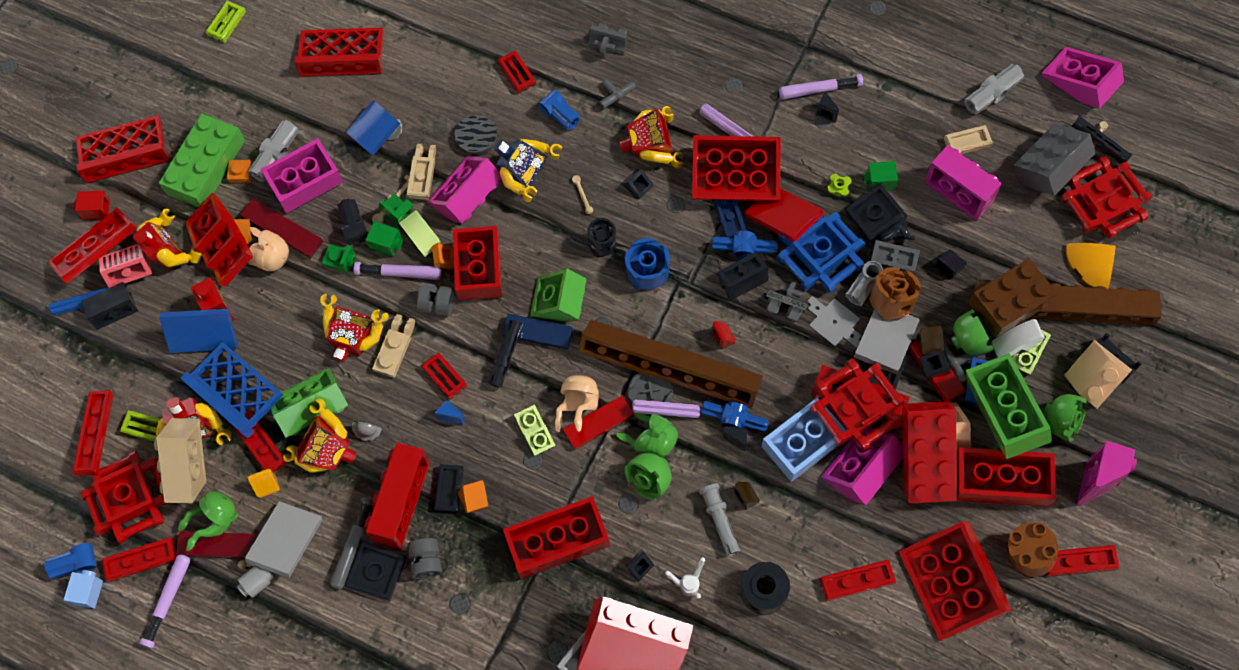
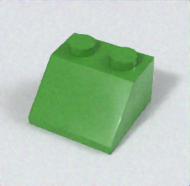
M567 268L538 276L530 317L560 323L579 320L586 278Z

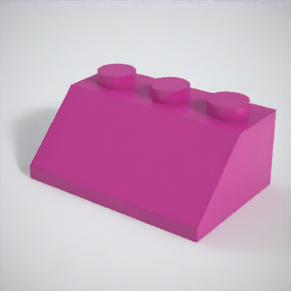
M467 156L426 203L452 222H466L472 216L473 210L484 203L488 193L498 187L501 180L500 172L488 158Z
M870 427L861 434L863 436H866L867 434L875 430V428ZM886 433L872 442L870 447L864 451L852 439L821 477L848 499L866 506L903 459V446L895 435Z
M1106 441L1086 462L1076 504L1081 506L1109 492L1116 485L1118 486L1122 479H1126L1127 475L1130 472L1132 473L1136 466L1137 459L1134 458L1135 449Z

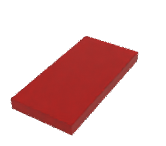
M116 208L47 263L65 284H68L134 232L137 227Z

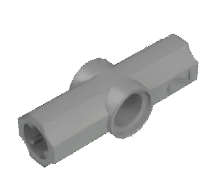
M1011 64L998 75L988 77L978 90L965 99L966 109L971 114L977 115L991 103H998L1011 88L1024 79L1022 69L1018 65Z
M287 120L282 121L271 138H266L262 142L259 155L248 170L249 174L256 180L265 182L266 178L261 168L288 154V147L298 134V128Z

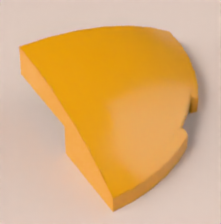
M1096 243L1067 244V261L1072 271L1076 268L1082 276L1081 281L1090 288L1104 286L1106 289H1109L1115 246Z

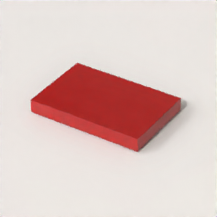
M781 188L780 201H756L745 211L746 218L794 243L824 215L821 208Z

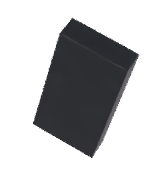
M439 465L434 505L435 511L458 513L460 503L458 492L462 486L463 466Z

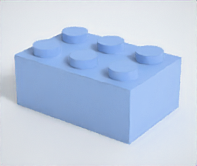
M818 397L763 439L762 448L791 482L837 447L833 440L834 436L819 416L810 409V406L819 400ZM824 408L839 429L845 432L846 429L827 408Z

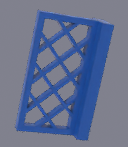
M224 342L191 374L186 372L181 377L188 386L246 438H249L254 433L252 428L283 396L277 388ZM224 350L228 352V361L218 363V357ZM243 365L242 374L232 375L233 366ZM227 367V376L217 377V368ZM206 369H212V378L202 379L199 376ZM257 378V387L247 388V379ZM242 379V389L231 390L232 381ZM227 381L226 391L216 392V383ZM271 390L275 393L269 400L261 401L262 391ZM257 392L256 402L246 403V393ZM241 394V404L231 405V395ZM256 407L255 415L248 420L245 417L246 408Z

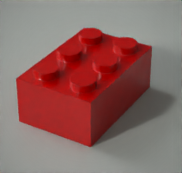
M497 226L453 229L455 292L458 301L503 297L500 236Z

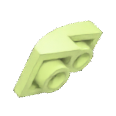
M417 210L399 223L424 256L432 252L433 245L436 243L442 244Z
M1041 330L1044 335L1042 341L1028 351L1021 349L1013 356L1017 368L1030 375L1051 334Z
M535 405L514 414L534 456L555 446Z

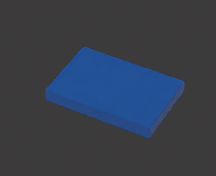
M229 309L160 313L159 319L170 353L214 351L222 342L230 349H237L238 343Z

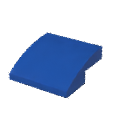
M372 100L346 133L371 155H374L401 123Z

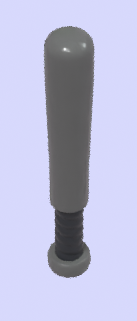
M363 497L360 501L362 506L357 520L352 525L332 575L330 585L335 589H343L364 531L365 520L370 508L373 507V500Z

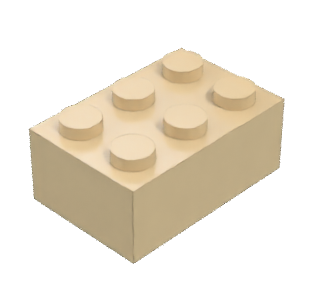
M171 418L154 442L155 450L158 451L159 455L157 470L161 472L160 492L164 496V503H193L206 484L199 418Z

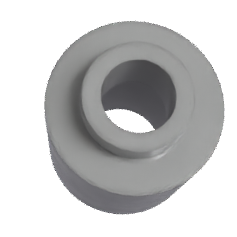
M253 566L238 579L240 584L237 588L245 597L250 595L253 598L271 583L270 580L274 576L266 569Z

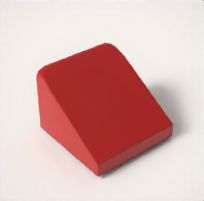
M713 322L712 333L720 348L724 349L736 343V339L726 323Z

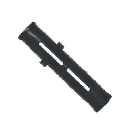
M1081 115L1071 126L1076 130L1089 133L1093 143L1121 164L1127 162L1133 155L1099 130L1100 127H1094L1082 118Z
M509 320L497 359L493 361L494 368L488 384L502 388L507 370L511 368V358L523 323Z

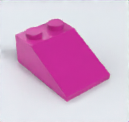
M1065 47L1042 72L1043 77L1080 103L1099 109L1124 82L1122 62Z

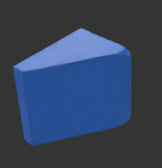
M445 401L435 411L438 420L461 425L465 423L463 414L449 401Z

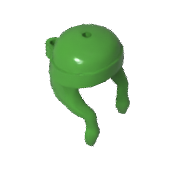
M634 413L637 418L648 422L650 429L642 432L636 441L628 434L616 433L621 441L628 442L634 450L653 453L663 458L673 450L678 439V431L673 424L657 414H652L650 417L642 413Z
M207 492L200 498L199 506L192 508L186 513L183 520L179 523V532L186 528L192 516H207L213 522L211 526L196 531L189 538L186 550L190 551L200 536H219L227 530L231 522H235L239 514L235 511V505L231 498L221 492Z

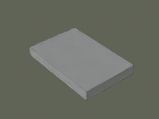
M874 309L854 358L871 365L878 363L882 369L897 375L920 319L908 315L904 318L887 321Z
M279 501L246 555L245 561L290 578L321 524L322 516Z

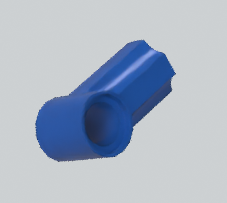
M555 89L538 102L540 110L547 117H553L567 131L574 129L581 120L580 115L566 104L564 97Z
M91 543L73 546L70 552L45 559V571L49 578L54 580L72 574V572L81 573L82 570L92 571L96 569L93 545Z

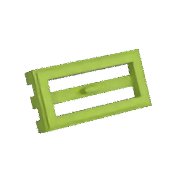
M227 0L206 30L207 36H213L214 39H220L221 42L225 43L246 13L245 8Z
M128 410L120 432L125 435L155 442L157 436L131 430L127 427L130 426L156 433V427L133 422L130 419L135 418L158 424L160 418Z

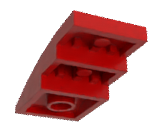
M211 193L185 223L194 250L202 253L206 267L213 269L218 284L226 287L253 258V255L228 210L216 194Z

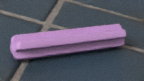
M704 104L700 108V115L730 136H752L710 105Z
M634 400L632 406L634 413L698 418L700 416V406L694 404Z

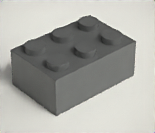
M1054 123L1014 164L1019 184L1055 196L1095 154L1091 135Z

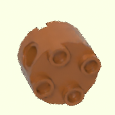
M898 267L885 268L879 272L875 280L869 301L884 320L891 321L904 318L913 311L921 284L918 278L908 270L902 272L899 271L900 268Z
M1041 522L1023 523L1010 533L1008 541L1009 561L1014 569L1030 577L1043 576L1051 571L1058 555L1057 538L1051 529Z

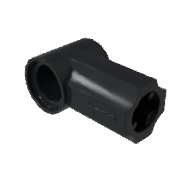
M355 199L341 200L337 206L343 223L341 225L347 244L367 238L368 233L364 221L361 219Z

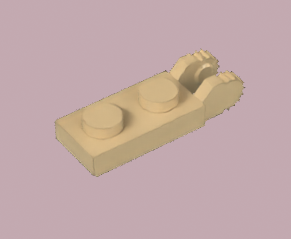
M417 144L411 165L407 189L408 198L429 200L435 167L436 145H430L428 157H422L423 145Z
M397 314L394 317L391 329L388 330L372 368L374 372L395 378L410 343L415 319L410 318L405 325L404 333H400L398 330L402 323V315Z

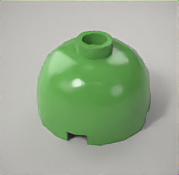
M972 309L958 317L953 326L955 336L951 337L957 350L962 348L970 356H980L994 350L992 345L987 346L989 338L977 316L972 317L975 315V311Z
M1064 394L1055 398L1052 404L1048 403L1046 405L1044 416L1047 417L1046 421L1054 436L1068 442L1074 440L1071 438L1073 431L1075 434H1078L1084 421L1086 409H1083L1082 405L1083 403L1087 404L1086 398L1073 394Z
M643 453L634 457L625 466L624 473L629 483L633 481L638 487L634 490L646 499L655 500L657 497L660 498L670 487L672 474L668 462L663 457L653 453Z

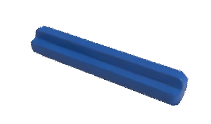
M109 287L50 303V312L56 316L84 308L82 300Z

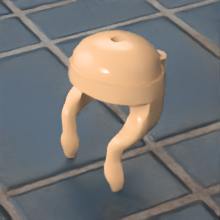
M251 227V232L258 238V242L249 248L253 258L248 262V265L257 266L265 271L280 269L288 258V245L279 235L269 230L260 231L257 228Z
M575 375L567 377L561 386V394L565 395V400L556 409L555 428L559 433L563 424L562 411H576L574 423L577 431L580 432L582 428V411L596 410L598 407L599 390L597 389L596 382L590 377Z

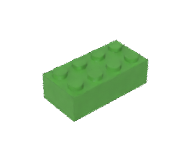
M201 113L159 182L166 195L199 207L211 193L215 192L228 170L229 160H234L245 142L240 129Z
M1010 353L966 370L967 385L1006 459L1051 442V428Z

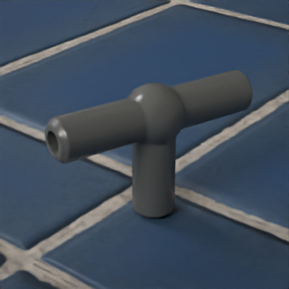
M605 79L602 82V86L611 95L600 101V107L605 109L615 101L621 100L624 95L636 88V84L630 81L620 89H617L608 79Z
M944 342V353L950 368L961 384L966 383L967 378L960 365L971 361L972 357L975 358V356L965 353L955 357L948 344Z

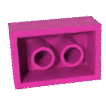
M318 138L261 168L264 177L286 213L343 183L338 169Z
M949 145L931 163L925 180V184L976 221L992 205L1002 184L997 177L988 174L976 162L970 161L958 149L952 148Z

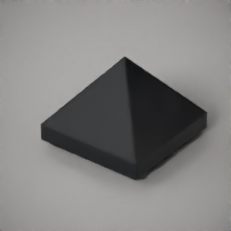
M641 549L625 567L635 580L639 582L654 564Z

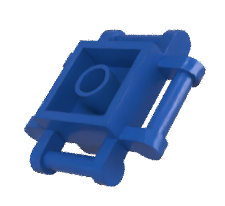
M834 212L827 218L825 216L823 218L820 217L795 243L778 235L780 241L788 247L780 252L776 259L789 268L802 283L801 286L805 290L810 289L819 280L824 289L831 293L836 289L835 286L856 270L859 271L864 267L863 261L855 252L860 251L866 243L862 238L858 239L842 222L841 216L837 212ZM795 254L811 271L812 275L808 277L790 256ZM846 259L851 262L831 279L827 276L841 266Z

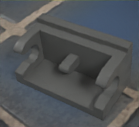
M876 240L870 261H876L884 266L898 267L901 270L915 273L920 250Z

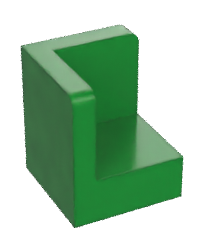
M392 194L386 201L382 199L379 202V209L397 226L413 212L414 205L408 199L403 202L396 194Z

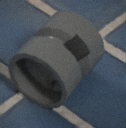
M422 283L417 299L418 311L432 313L435 310L437 314L450 316L454 307L455 289L441 286L437 289L436 285Z
M424 538L407 544L409 558L413 560L410 563L411 577L413 579H428L442 574L441 560L437 558L440 553L437 539Z

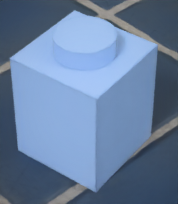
M92 571L72 572L64 601L72 605L95 609L103 580L96 577V573Z

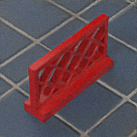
M383 27L301 30L298 56L295 57V65L299 77L382 74ZM370 35H378L372 42L367 39ZM330 36L337 37V39H335L331 43L326 41V39ZM349 36L358 37L352 42L347 40ZM306 37L317 38L310 44L306 42ZM362 41L367 44L361 50L356 47ZM341 42L347 45L340 51L335 48ZM323 43L326 47L320 51L315 49L316 46ZM351 49L356 52V54L345 55ZM371 49L377 52L376 54H366ZM330 50L336 53L335 55H325ZM309 51L315 54L313 56H304Z
M159 115L76 137L79 160L77 171L85 184L169 161ZM156 124L151 132L145 130L148 125ZM135 130L130 138L125 136L127 131ZM141 133L147 136L142 143L136 141ZM107 136H115L109 143L104 141ZM120 139L125 140L126 143L121 148L115 146ZM152 139L158 140V143L148 145ZM94 141L88 149L83 147L84 142ZM132 144L138 146L136 149L128 150ZM99 145H103L105 148L100 154L94 152ZM111 150L117 152L116 154L106 156ZM90 155L96 157L94 160L85 162Z

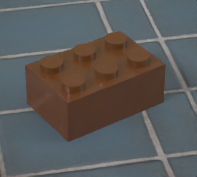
M1030 258L975 291L969 304L992 334L998 338L1049 306L1058 293Z

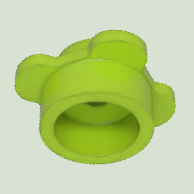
M832 174L830 176L831 184L828 186V192L835 196L848 195V186L851 184V178Z

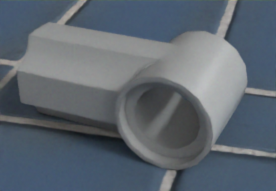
M869 261L864 265L862 272L845 295L851 303L862 307L872 291L879 272L883 270L881 264L876 261ZM873 271L877 276L870 277L867 275V272Z

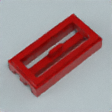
M516 50L498 59V64L518 94L522 93L523 89L528 90L531 85H537L536 80ZM514 57L528 78V81L524 80L511 58ZM505 61H507V63L509 64V66H510L511 69L513 70L514 74L516 75V77H517L518 80L520 81V83H521L520 85L518 84V82L516 81V79L514 78V76L512 75V73L510 72V70H509L508 67L506 66Z
M439 352L421 365L422 369L449 400L453 399L455 394L458 395L461 389L467 387V383ZM436 360H439L459 383L457 386L435 363ZM430 365L452 388L451 391H449L443 385V383L436 377V375L429 369Z

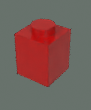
M103 190L77 191V198L74 200L73 207L82 220H102L109 214L111 200Z

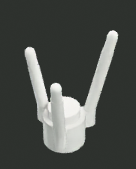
M705 558L700 559L693 575L687 574L681 580L677 579L671 572H665L667 577L675 583V586L680 587L683 594L692 596L693 599L701 598V595L697 593L699 590L698 578Z

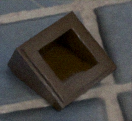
M941 326L919 329L916 337L922 356L940 349L944 352L943 330Z
M738 482L735 484L734 492L744 509L747 510L760 502L749 482Z

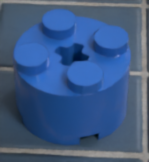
M639 239L632 244L625 254L626 275L635 288L655 289L667 281L670 272V255L668 249L656 242L655 239Z

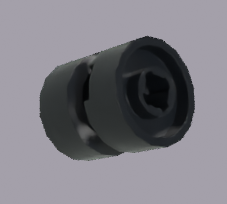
M606 218L593 220L587 229L589 248L597 256H608L615 251L617 246L616 227L613 222Z

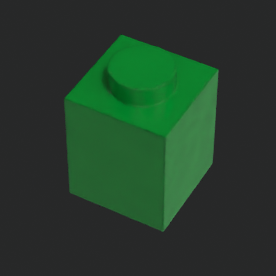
M896 162L869 163L867 171H864V184H868L869 192L879 184H882L887 191H895L898 182Z
M374 221L366 242L370 250L394 257L396 251L400 250L403 239L399 229Z

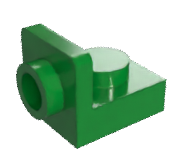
M330 244L322 265L323 267L348 274L350 267H353L356 262V254L352 246L347 245L346 248Z

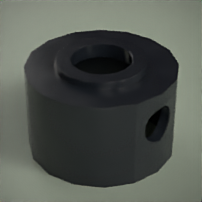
M772 562L756 563L744 574L740 587L741 598L745 606L752 612L760 615H771L779 611L786 603L790 592V580L786 572L779 565ZM767 576L774 580L776 588L771 594H762L758 591L757 581L761 577Z

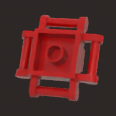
M1102 156L1097 159V162L1078 171L1067 182L1072 190L1065 192L1061 199L1071 207L1083 224L1082 228L1086 233L1094 229L1096 231L1101 229L1104 235L1111 239L1125 228L1137 222L1142 223L1148 220L1147 211L1140 206L1151 200L1153 196L1142 187L1131 172V166L1128 162H1124L1117 168L1112 169L1108 158ZM1099 170L1102 171L1103 175L1083 185L1080 184L1079 180ZM1133 190L1138 195V197L1135 199L1132 196ZM1130 213L1133 214V215L1129 216L1128 218H1126V219H1124V220H1122V221H1120V222H1118V223H1116V224H1114V225L1111 224V223L1115 222L1116 220H1118V219H1120V218H1122V217H1124V216H1126V215H1128V214H1130Z
M852 358L846 362V366L824 380L819 379L814 383L816 390L823 399L812 404L810 409L819 416L834 436L833 440L837 446L849 439H853L859 448L864 451L870 447L872 442L892 429H898L903 425L900 418L893 413V410L904 404L906 399L902 394L899 395L881 372L882 368L878 363L871 366L867 371L862 372L856 360ZM850 373L853 374L854 378L838 387L836 391L829 392L828 387ZM872 377L876 379L892 400L890 403L887 404L869 379ZM824 408H827L846 429L845 432L839 429ZM884 418L887 419L886 423L882 424L866 436H863L861 434L870 427L874 426L875 424L883 420Z
M136 450L128 453L129 456L99 468L98 475H92L94 486L80 493L82 500L86 501L93 519L95 535H103L110 529H113L115 537L120 544L136 533L151 526H159L165 523L159 506L170 504L164 503L163 494L155 497L150 481L145 474L148 471H152L160 491L161 472L157 470L159 458H152L141 463V458ZM97 495L107 519L106 521H103L95 499ZM146 512H151V517L125 529L122 528L121 524Z

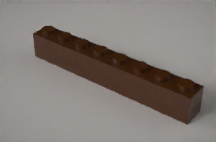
M991 280L976 281L972 289V295L975 291L990 283ZM1053 283L1051 286L1058 293L1049 306L1030 318L1155 325L1162 317L1160 292H1155L1151 289L1129 290L1125 287L1117 289H1106L1104 286L1086 288L1082 285L1068 287Z
M594 320L589 321L581 337L580 353L729 402H737L750 409L754 405L763 375Z

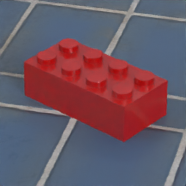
M950 401L902 404L904 496L909 503L957 501L956 408Z
M396 442L395 448L389 452V466L387 471H383L380 484L382 486L380 492L374 496V510L372 516L369 515L366 519L365 529L374 543L402 550L430 461L424 449Z
M959 447L957 449V501L1050 507L1056 501L1055 453L1024 452L1006 459L1002 450Z
M593 496L503 529L521 579L610 547V540Z

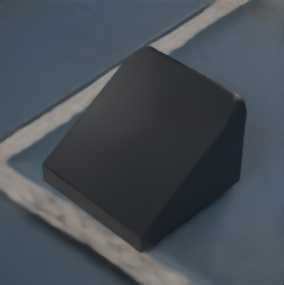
M824 93L818 104L817 115L836 123L840 109L829 95Z
M642 169L635 170L621 183L638 199L654 186Z
M951 249L944 253L936 263V266L952 279L967 265V262Z
M941 349L920 357L927 379L952 374L946 355Z
M725 426L723 438L742 451H745L747 429Z

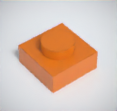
M229 160L228 182L250 183L251 175L248 170L252 166L251 160Z
M440 243L433 245L434 266L453 270V247Z

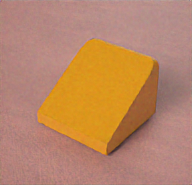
M266 469L248 477L258 498L280 490L276 475L271 469Z

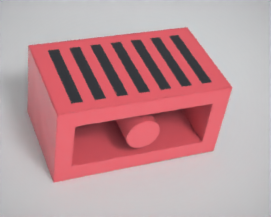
M138 244L99 258L100 273L109 288L121 282L128 283L152 274L150 258Z

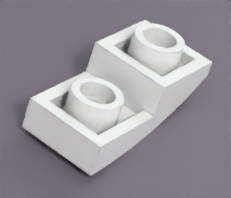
M1032 319L994 339L992 345L998 358L1009 353L1012 357L1021 349L1030 350L1044 339V335L1037 320Z

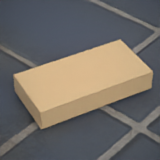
M986 125L944 136L946 146L949 145L952 148L958 149L962 154L992 147L993 144Z

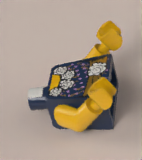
M528 139L513 141L508 145L503 140H500L495 145L494 150L501 155L496 168L500 171L504 186L518 195L523 194L525 202H531L532 197L528 193L533 196L537 194L536 188L531 186L547 160L548 156L546 154L549 153L552 159L557 160L560 155L552 151H562V146L553 144L549 147L546 143Z

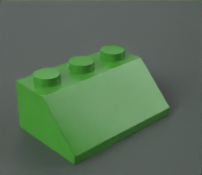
M327 368L282 391L283 396L271 408V411L287 438L290 435H298L304 428L312 424L316 416L320 417V413H312L309 409L310 405H313L319 410L320 405L315 399H323L326 403L325 409H329L333 414L343 411L348 406V403L330 368Z

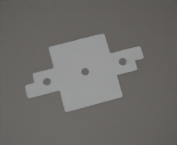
M811 296L808 300V303L811 304L808 309L817 317L810 326L834 346L844 337L858 348L860 343L858 339L861 337V334L852 327L860 318L836 299H833L827 306H824Z

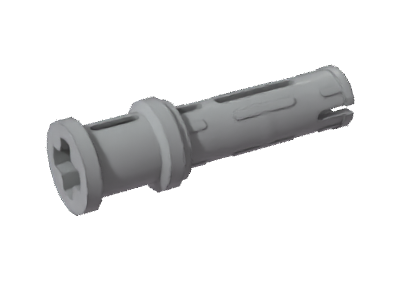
M711 484L700 489L699 493L703 495L707 505L706 512L712 515L726 556H732L736 552H741L726 515L727 505L726 502L722 501L718 491L720 488L719 484Z

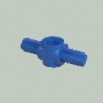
M739 231L734 234V238L713 237L712 249L733 251L734 256L739 259H743L754 252L775 254L778 244L777 241L756 239L757 236L750 231Z
M704 401L701 408L703 415L720 419L723 427H747L761 432H766L768 427V419L748 414V408L737 402H728L726 406H721Z

